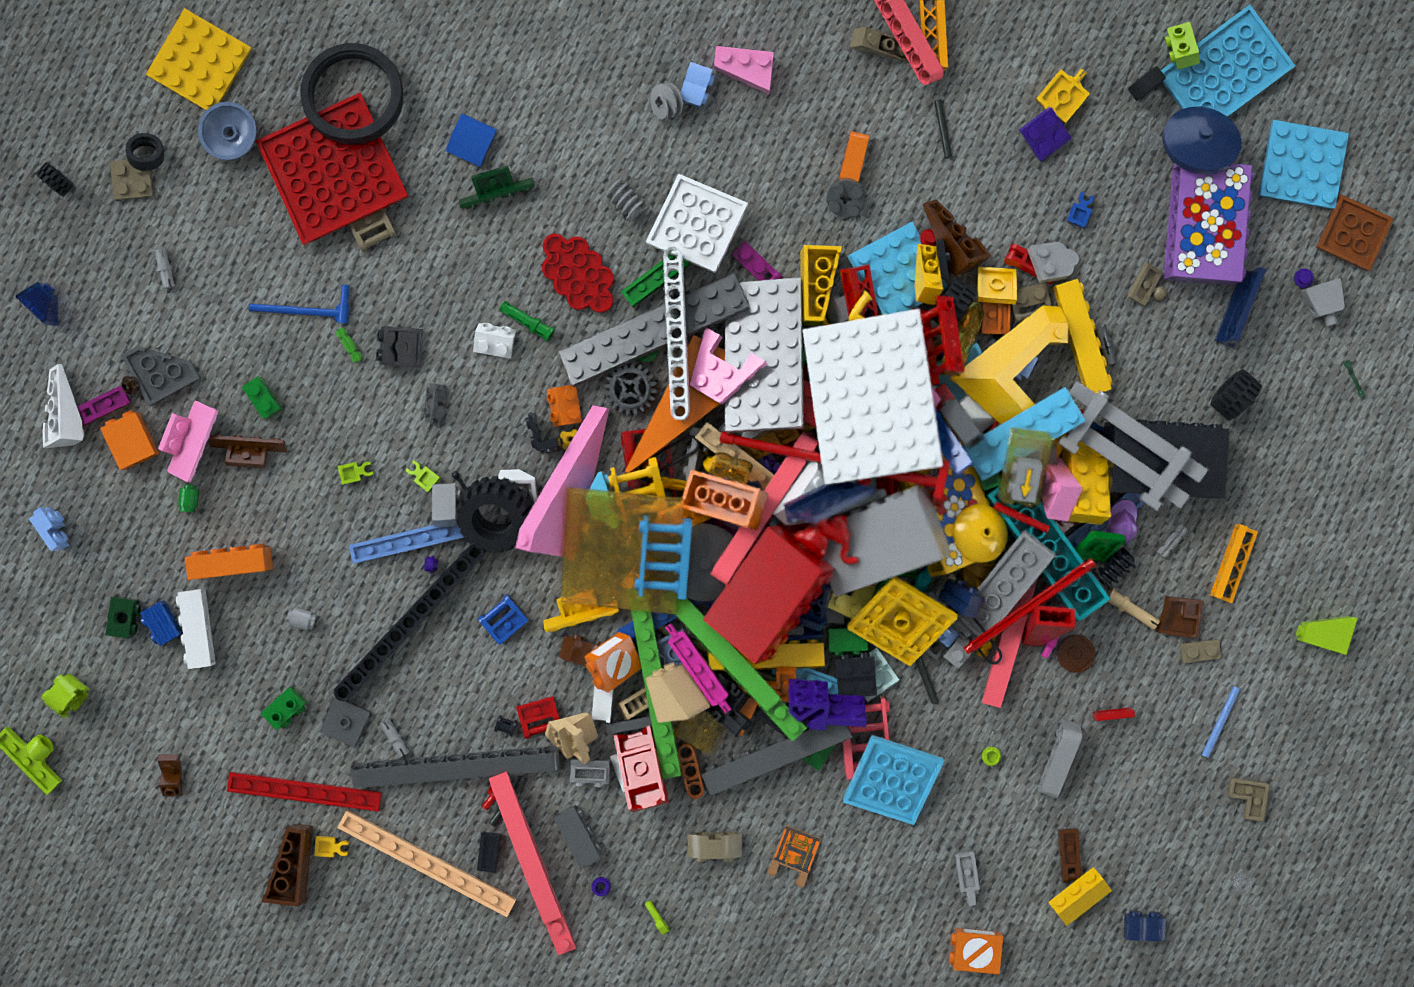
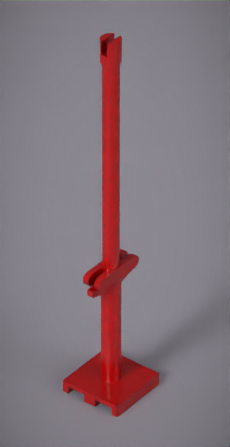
M721 432L720 443L738 445L822 463L821 453ZM942 460L943 466L940 467L938 477L912 471L879 477L935 488L933 506L941 508L950 461ZM872 478L857 480V484L868 486Z

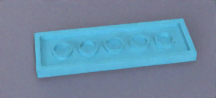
M1066 387L984 434L985 439L970 450L967 446L963 448L974 462L973 466L982 481L1010 466L1012 462H1015L1016 456H1027L1086 420Z

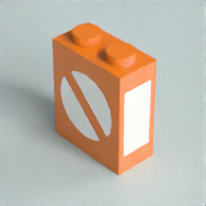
M618 632L584 656L587 663L586 667L594 679V686L607 693L642 669L631 637L621 632Z
M955 928V933H951L953 952L949 953V964H951L953 970L1000 975L1003 935L1001 932Z

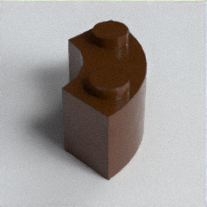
M573 634L572 637L565 635L559 658L586 666L587 663L584 656L604 642L599 641L596 644L583 640L584 636Z

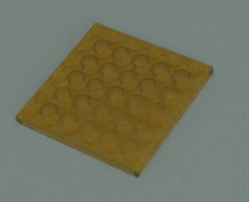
M569 487L567 491L561 602L676 614L677 593H674L673 590L643 588V595L638 596V590H635V578H639L643 536V533L639 532L640 521H644V515H648V523L683 524L684 498ZM647 532L648 543L678 544L682 540V535H678V533ZM646 550L645 562L676 564V562H680V555L677 552ZM644 570V581L671 583L678 581L679 574H676L675 571Z

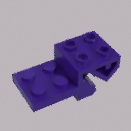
M789 679V713L799 722L806 718L807 727L811 730H826V725L866 727L864 696L828 694L827 681Z

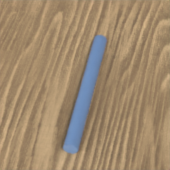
M1233 686L1203 750V756L1209 758L1240 692V688Z

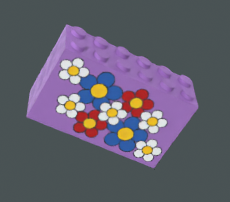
M1177 164L1173 165L1163 280L1234 285L1242 282L1246 275L1244 260L1247 258L1245 242L1249 237L1247 221L1250 220L1251 216L1248 206L1252 199V190H1250V183H1252L1254 178V172L1251 171L1252 165L1232 164L1228 169L1210 175L1192 173L1179 167Z

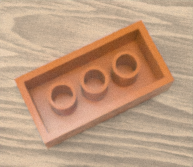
M691 470L679 507L757 531L768 493L757 488Z
M265 543L248 545L249 549H246V546L230 547L228 552L227 548L210 550V554H208L207 550L191 552V556L185 557L187 580L272 570L271 546L265 547Z

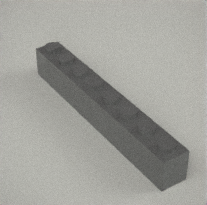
M826 725V730L805 729L793 742L784 734L775 738L776 742L762 743L757 746V750L751 752L748 749L741 752L740 757L734 759L731 756L722 760L723 764L716 766L714 763L705 767L706 771L702 773V777L711 796L853 737L850 726Z

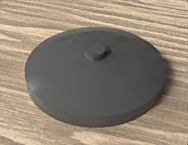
M701 523L694 525L691 529L686 597L692 600H715L727 586L711 576V572L734 537L717 525ZM677 534L670 544L681 543L682 535ZM677 552L666 553L665 563L676 564V562H680V555ZM666 571L671 583L678 581L679 574H676L675 571Z

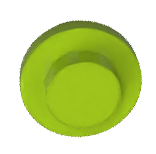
M987 747L982 752V760L986 765H997L1001 760V753L995 747Z

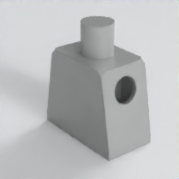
M1341 278L1300 290L1313 318L1323 316L1326 326L1338 323L1335 312L1345 308Z

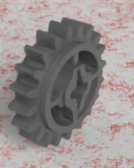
M632 362L630 368L626 364L624 369L617 368V373L610 371L613 375L612 378L606 377L610 384L604 385L605 388L609 389L604 395L611 396L607 402H614L613 409L619 406V413L626 409L627 415L630 414V410H633L634 414L637 415L638 408L644 412V405L650 407L648 400H655L651 393H657V391L651 387L655 386L656 382H650L654 376H647L648 368L641 371V364L638 368H635L634 362ZM628 373L638 375L633 380H626L622 377ZM643 380L646 384L645 396L639 392V385ZM616 382L622 386V392L618 398L615 394ZM623 383L630 386L634 384V390L637 395L632 392L626 393L627 388ZM630 397H634L639 401L636 404L623 403Z

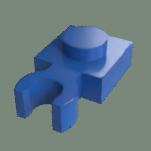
M1083 191L1078 196L1079 204L1073 203L1066 222L1081 228L1086 227L1092 211L1087 206L1094 200V196L1091 195L1089 200L1085 201L1083 199L1085 192Z

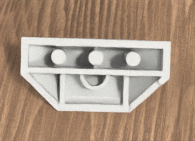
M808 460L773 512V515L784 525L809 523L803 520L788 523L783 504L825 484L822 463Z

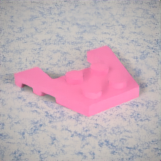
M706 328L690 386L723 405L740 389V386L745 381L755 376L754 373L764 368L767 362L751 353L741 370H738L713 355L722 337Z

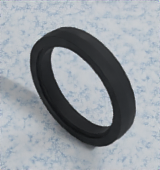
M360 43L340 44L320 53L306 69L300 88L303 110L311 125L324 137L347 145L368 143L384 135L397 121L404 101L403 83L395 65L381 51ZM346 59H363L374 63L385 72L391 86L389 104L384 113L372 124L359 129H341L330 125L320 117L314 104V91L320 76L333 64Z

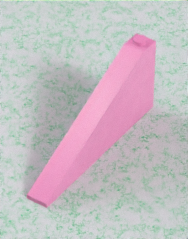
M594 405L591 407L522 524L516 548L576 559L588 507L586 495L594 480L609 413L608 408Z

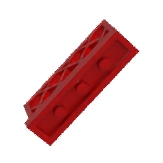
M646 429L620 432L625 470L636 450L635 446H638L634 441V434L641 433L643 435ZM670 449L665 451L667 458L663 463L657 460V463L660 465L659 470L665 467L664 464L666 462L668 465L672 463ZM649 461L644 464L643 469H646ZM673 466L666 470L669 471L668 478L674 479ZM640 478L627 481L628 491L641 488V485L644 487L649 486L653 478L647 484L640 481ZM670 489L672 490L673 498L666 499L667 503L678 502L676 490ZM655 494L651 502L643 503L642 496L630 498L631 508L654 503L657 494Z

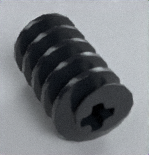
M1121 547L1122 553H1115L1116 558H1109L1110 563L1104 562L1105 569L1102 567L1098 568L1099 574L1093 572L1101 583L1111 589L1113 588L1112 581L1117 584L1119 583L1117 576L1124 579L1123 571L1130 573L1129 566L1134 569L1136 568L1134 557L1124 547Z

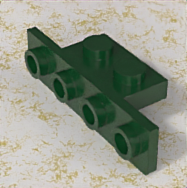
M508 165L473 175L471 179L477 194L459 199L460 208L470 209L481 202L490 203L497 197L502 196V198H506L517 191H529L531 187H534L533 178L514 183Z

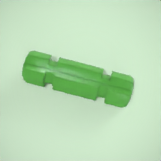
M343 327L338 329L335 334L341 339L340 342L347 353L351 355L352 361L354 363L361 361L363 356L357 351L358 348L351 337L348 336L346 329Z

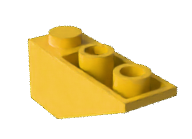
M917 245L914 285L916 302L935 305L936 296H940L943 290L936 246Z

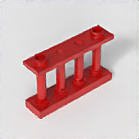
M936 296L937 307L930 311L920 310L931 386L940 384L938 375L945 371L965 372L953 297ZM939 315L940 325L931 329L930 319ZM941 334L943 344L934 348L933 337ZM944 352L946 362L937 366L936 356Z

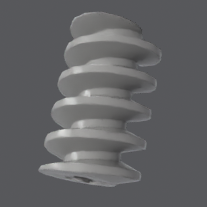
M619 178L609 187L606 197H612L611 203H617L616 209H622L621 214L627 215L626 220L631 221L641 215L647 206L641 208L643 201L636 202L638 195L631 197L630 195L633 190L626 191L625 189L628 184L621 185L620 183L623 178Z

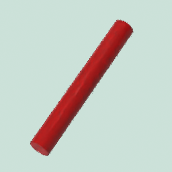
M998 502L994 504L993 509L1045 533L1050 528L1049 525Z

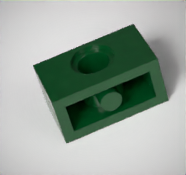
M120 596L111 597L105 635L127 639L136 635L138 630L136 616H139L141 611V605L138 604L139 599ZM123 612L128 616L126 623L121 620Z

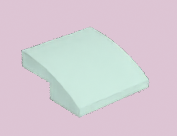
M875 648L869 653L870 657H874L878 696L900 680L878 648ZM865 696V698L870 702L877 696Z

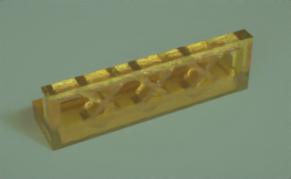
M972 302L969 310L966 311L957 324L964 366L985 316L979 302ZM944 354V357H943V359H942V361H941V364H943V363L946 362V361H945V354ZM945 371L939 375L960 376L961 373Z

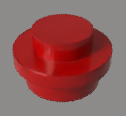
M932 229L924 230L920 234L921 244L936 246V239Z

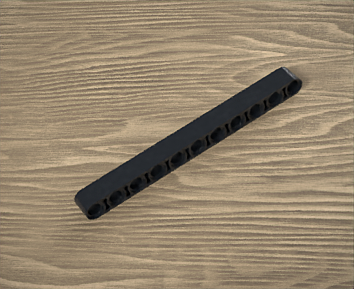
M471 544L336 686L334 696L337 700L346 701L361 688L484 557V548H481L479 557H474L471 554V549L476 547L475 544ZM460 561L467 563L466 571L459 570L458 563ZM446 575L453 576L454 583L452 585L446 584ZM433 589H438L441 592L439 599L433 598ZM420 603L427 605L428 610L426 613L420 612L418 608ZM407 617H412L414 619L415 623L413 627H409L406 625L405 621ZM394 631L400 632V641L393 639L392 634ZM380 645L387 646L388 653L386 655L380 653ZM367 659H372L375 662L373 669L367 667ZM354 673H359L361 675V682L358 683L354 681ZM341 687L348 689V696L341 695Z

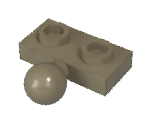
M1144 263L1127 297L1141 306H1146L1151 294L1156 301L1164 300L1167 296V290L1163 286H1156L1163 272L1149 263Z

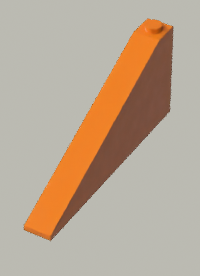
M693 335L687 347L690 397L689 417L681 421L672 416L669 384L624 474L635 471L648 461L649 458H652L721 405L719 402L690 386L702 342L701 338ZM716 347L713 355L725 361V350ZM678 367L674 376L676 378L682 377L683 369ZM676 388V397H682L684 395V388ZM679 406L676 409V415L678 417L684 416L685 408Z

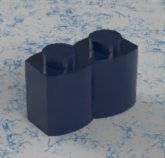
M1131 910L1130 914H1124L1123 937L1134 941H1165L1166 918L1157 911H1149V914H1142L1141 911Z

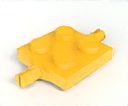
M1060 69L1035 99L1045 110L1049 106L1052 107L1063 124L1070 119L1090 95L1080 83L1084 76L1087 75L1084 72L1080 76L1084 71L1083 69H1080L1075 77L1069 76Z

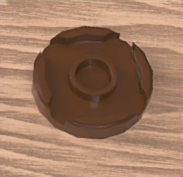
M1069 635L1064 638L1058 645L1056 652L1060 665L1067 671L1074 673L1089 669L1095 659V648L1092 642L1080 635Z

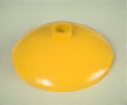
M975 504L966 507L958 514L953 525V540L956 548L965 558L978 563L989 562L997 558L1004 550L1008 537L1007 526L997 510L988 505ZM985 529H987L988 535H985V533H984V530H985Z

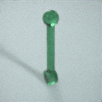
M1350 360L1344 361L1343 365L1348 369L1358 390V396H1365V391L1361 389L1351 368L1352 362Z

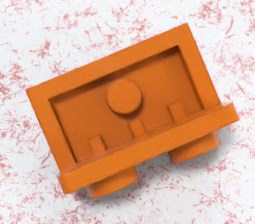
M568 385L547 390V401L550 404L551 410L550 419L554 427L582 422L576 387Z

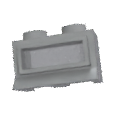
M572 757L570 782H574V786H586V783H593L594 787H605V784H609L610 759L602 761L590 758L589 762L583 764L576 757Z

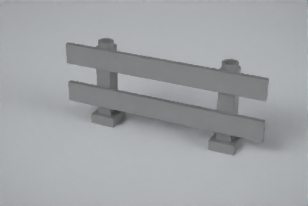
M1076 381L1069 394L1087 407L1082 414L1086 421L1068 431V436L1066 438L1061 437L1057 444L1070 453L1075 454L1079 449L1076 445L1081 440L1151 488L1148 494L1142 493L1139 497V500L1154 510H1158L1162 505L1158 501L1163 496L1181 509L1190 495L1172 484L1174 478L1179 471H1182L1199 483L1208 469L1190 458L1191 452L1188 449L1181 447L1178 450L1109 403V396L1102 391L1096 394ZM1100 415L1169 462L1162 474H1157L1091 429L1089 426L1096 416Z

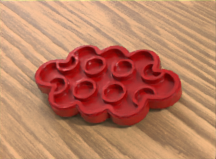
M560 234L548 235L543 241V250L547 258L542 264V272L547 279L554 281L555 291L559 295L566 296L569 306L575 310H584L590 306L597 313L609 311L613 305V296L609 289L614 283V274L608 267L602 266L603 262L600 254L590 251L587 241L582 237L576 236L566 240Z

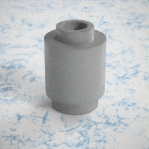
M294 607L293 611L289 610L286 621L289 622V626L303 630H313L317 615L312 614L313 612Z

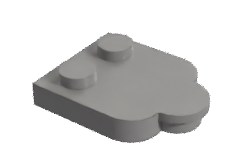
M1060 242L1032 245L1027 249L1039 283L1069 278L1074 271V266L1079 262L1078 254L1071 249H1067Z

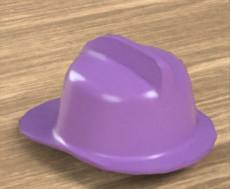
M1124 499L1114 504L1111 508V517L1108 519L1106 529L1108 533L1124 534L1126 539L1124 544L1132 540L1138 530L1136 524L1137 508L1132 501Z

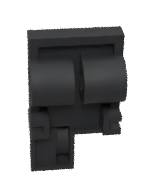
M714 671L729 693L725 701L731 710L725 714L719 704L715 706L710 704L711 707L704 711L711 714L712 718L716 719L717 722L737 737L742 730L747 731L753 724L749 718L739 712L750 696L743 692L724 673Z

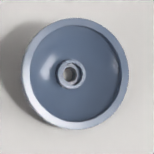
M221 102L211 106L204 112L199 122L198 136L203 148L210 155L221 160H235L243 157L251 150L256 141L257 127L253 116L246 108L233 102ZM233 130V136L229 137L228 131Z

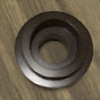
M133 376L123 377L121 382L123 391L129 395L135 394L139 390L136 378Z

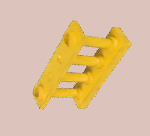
M656 457L648 459L650 466H647L646 469L616 476L615 468H610L609 483L611 487H615L624 521L622 531L624 537L628 536L629 543L632 533L639 531L640 525L639 523L630 526L629 516L653 510L661 511L668 508ZM647 476L653 478L654 483H651V486L622 493L620 491L619 483ZM651 493L653 495L657 494L658 500H655L654 503L625 509L623 500ZM656 519L648 521V523L660 524V521Z

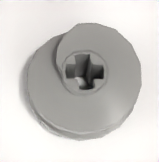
M672 83L659 84L653 89L650 102L653 113L657 118L663 120L681 114L683 100L680 91Z

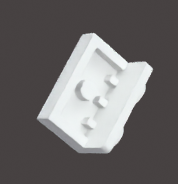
M479 323L475 331L473 352L511 359L516 330L507 326L498 327L490 323Z

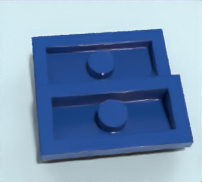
M462 113L445 151L481 167L497 129Z

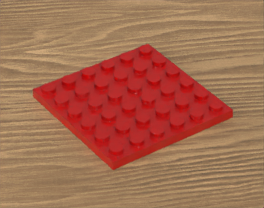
M361 92L317 112L327 123L341 129H359L374 122ZM306 117L256 140L304 246L409 197L382 137L358 145L337 143L320 134Z

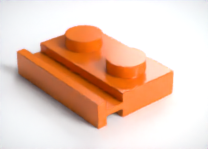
M982 302L981 334L1000 335L1009 333L1011 304Z

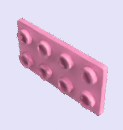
M194 401L188 418L172 413L158 448L161 451L174 454L167 472L190 483L192 481L199 460L203 455L206 442L210 437L213 424L217 419L218 410Z

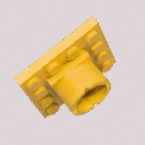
M893 576L849 622L847 629L908 666H911L957 620V614L896 576Z

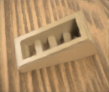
M645 687L616 703L625 720H629L649 708ZM638 696H642L644 702L646 703L645 705H642ZM631 700H635L637 706L639 707L638 709H635ZM626 703L628 704L632 712L628 713L625 707Z

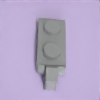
M974 851L954 853L961 895L966 896L967 905H976L975 894H979L980 887Z

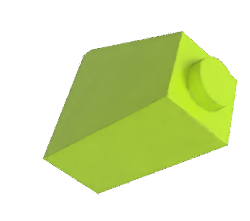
M1343 616L1302 622V625H1299L1296 631L1297 640L1347 655L1358 618Z

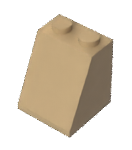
M666 664L664 669L654 670L652 675L646 677L658 722L687 720L711 707L709 701L683 664Z

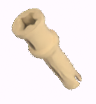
M1114 587L1108 590L1107 595L1110 600L1106 603L1109 602L1117 607L1119 612H1127L1152 630L1157 627L1152 622L1159 624L1160 620L1130 602L1128 596H1123L1116 592Z

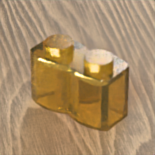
M716 452L709 472L718 478H728L732 482L746 485L753 465L745 459H734L727 453Z

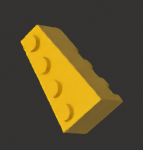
M804 245L800 251L803 326H821L825 319L842 246Z

